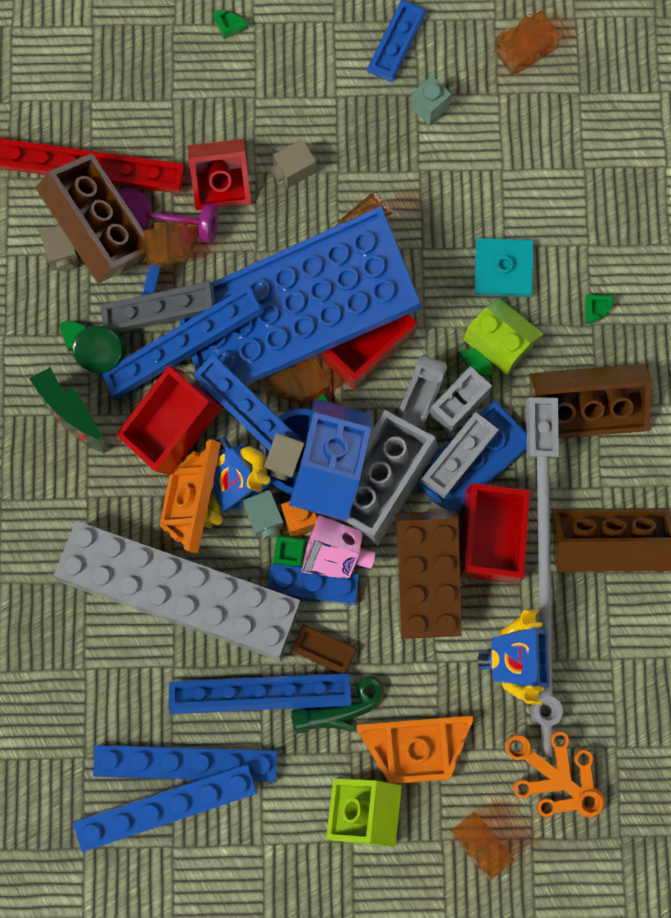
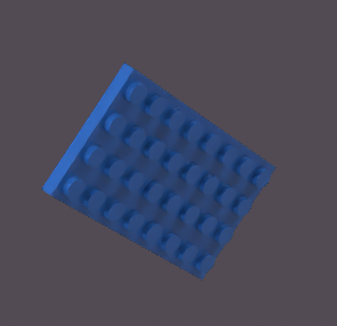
M379 206L212 282L215 304L249 285L253 288L264 312L191 355L197 371L214 354L247 386L423 308L382 207ZM194 317L180 319L179 323L182 325ZM201 385V387L205 391H207L214 399H216L204 386Z

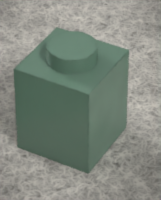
M430 76L412 92L410 107L430 126L449 109L451 93L435 77Z
M270 490L242 500L256 539L259 537H263V539L272 538L280 533V529L284 528L282 518Z

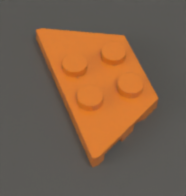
M208 440L206 442V449L201 453L194 451L187 456L185 461L180 463L169 476L159 526L166 532H169L175 541L181 542L184 545L186 551L195 554L199 552L203 527L208 515L207 508L210 493L214 486L213 479L221 445L220 442Z
M473 716L356 725V728L388 783L404 784L451 779L470 726L472 725Z

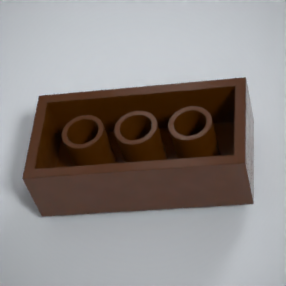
M93 153L49 171L37 185L36 190L98 284L140 264L155 249Z
M456 512L395 513L399 630L401 639L462 636L459 525Z

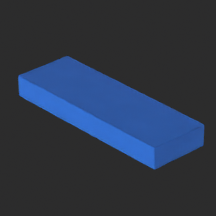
M404 0L400 1L367 68L368 73L391 83L393 82L426 15V9Z

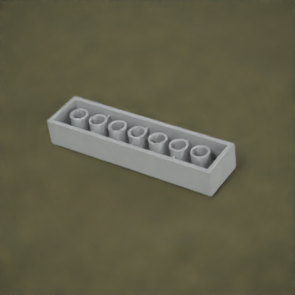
M79 521L74 523L54 573L56 580L65 585L281 661L301 606L300 600Z

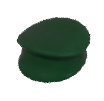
M105 326L87 327L79 332L73 340V357L77 364L90 372H109L117 366L118 362L124 359L126 343L122 335L113 328Z

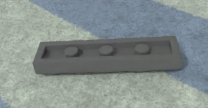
M208 281L101 304L103 326L123 332L197 316L215 305L213 284Z

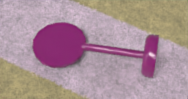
M132 188L118 190V193L143 230L148 226L150 219L198 225L200 240L205 243H213L219 220L218 206L216 204L207 203L202 208L199 218L152 212L148 198L141 191Z

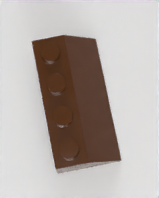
M645 364L529 373L530 398H558L559 439L650 431L652 380Z
M669 508L552 509L553 556L557 572L671 571V514Z

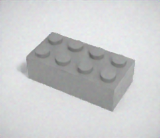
M385 410L370 433L360 482L348 520L344 521L327 516L328 519L361 531L362 538L378 546L395 520V513L400 512L437 452L436 437Z

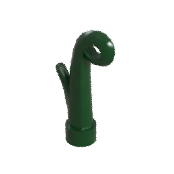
M373 676L362 678L357 685V694L361 702L351 703V706L292 710L291 719L295 734L310 732L312 729L334 728L355 732L357 730L356 726L345 721L369 713L380 704L384 695L382 682ZM367 685H373L374 694L371 698L364 692Z

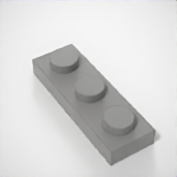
M475 412L422 477L421 482L445 499L498 433L499 429Z

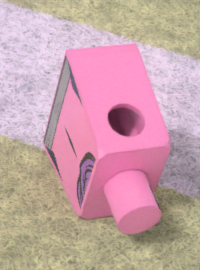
M318 515L305 549L301 572L336 578H350L355 565L372 568L375 551L360 548L362 540L361 531Z

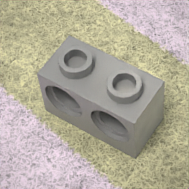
M470 366L432 405L429 417L446 433L451 435L489 396L492 385Z

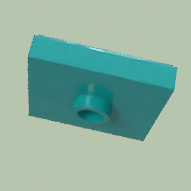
M476 238L474 295L531 298L533 241Z

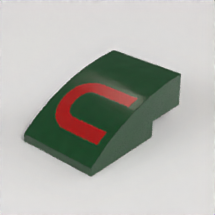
M51 367L29 378L46 408L70 434L99 452L106 453L109 451L75 386L64 392Z

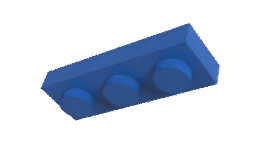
M271 564L268 589L298 599L355 606L359 575L351 574L350 578H336L301 572L302 567Z

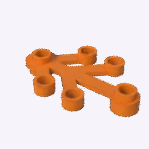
M556 730L549 737V742L554 747L557 769L531 750L529 741L523 735L513 734L507 738L505 751L512 759H524L549 778L531 782L525 779L516 780L513 783L512 789L518 798L525 799L532 794L564 790L573 798L553 801L548 797H543L537 802V811L543 817H551L554 813L577 810L584 817H595L602 812L605 800L603 794L593 786L591 771L593 756L588 750L578 749L573 755L574 763L580 770L581 787H579L571 780L567 752L569 738L563 731ZM557 735H563V744L555 745L554 738ZM514 741H521L522 747L519 751L512 750L511 745ZM586 753L588 761L580 764L578 762L579 755ZM520 784L527 785V791L523 794L517 792V787ZM587 796H592L594 799L591 806L584 805V799ZM545 802L551 803V809L548 812L541 810V806Z

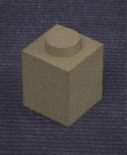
M301 139L273 154L271 170L277 181L283 180L286 187L289 188L316 173V160Z
M60 225L39 230L52 271H67L72 269L74 265L80 264L76 249Z
M276 433L264 467L271 470V476L287 481L288 476L296 477L306 443L290 436Z

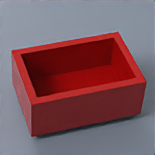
M407 314L317 355L354 391L415 334L417 322Z
M168 366L116 433V436L155 472L171 475L224 406L184 371Z
M472 483L465 490L459 551L460 577L516 584L524 578L530 500L529 490Z

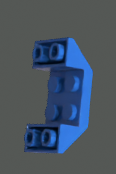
M314 398L308 422L309 430L300 468L294 481L289 506L347 521L360 482L371 432V414Z

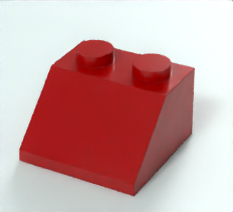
M243 139L187 146L196 211L202 210L207 203L216 204L218 208L251 204Z

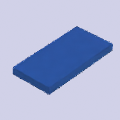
M496 400L490 403L479 415L498 428V433L445 499L421 482V479L455 436L434 455L416 484L435 504L447 511H455L458 514L463 509L464 492L472 483L489 485L527 450V432Z

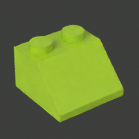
M499 298L486 306L467 327L463 340L474 349L476 348L493 365L508 375L540 340L543 333Z
M333 779L326 840L395 847L402 785L375 780Z

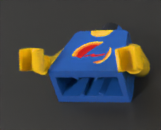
M221 437L216 440L221 445L204 527L211 529L212 523L219 525L223 520L219 514L221 511L227 512L243 507L242 500L258 495L276 481L275 477L270 475V470L264 467L267 460L265 454L248 444L232 447L227 437Z
M539 609L522 611L521 617L502 629L500 636L492 638V651L480 652L478 655V665L481 670L492 669L493 680L501 682L504 690L516 698L524 700L525 703L534 705L543 704L538 699L539 692L549 687L548 633L545 629H537V627H542V622H536V614L540 612Z

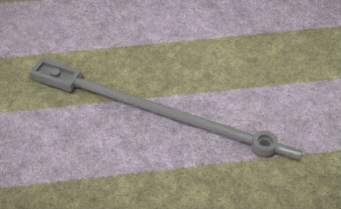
M529 397L526 399L527 458H537L539 622H542V627H539V629H545L548 633L549 687L544 688V691H540L538 699L543 704H532L531 716L538 725H541V757H553V746L549 742V737L553 732V725H556L563 715L562 705L558 699L553 697L549 458L559 457L558 398ZM544 705L549 708V715L546 717L541 714V708Z

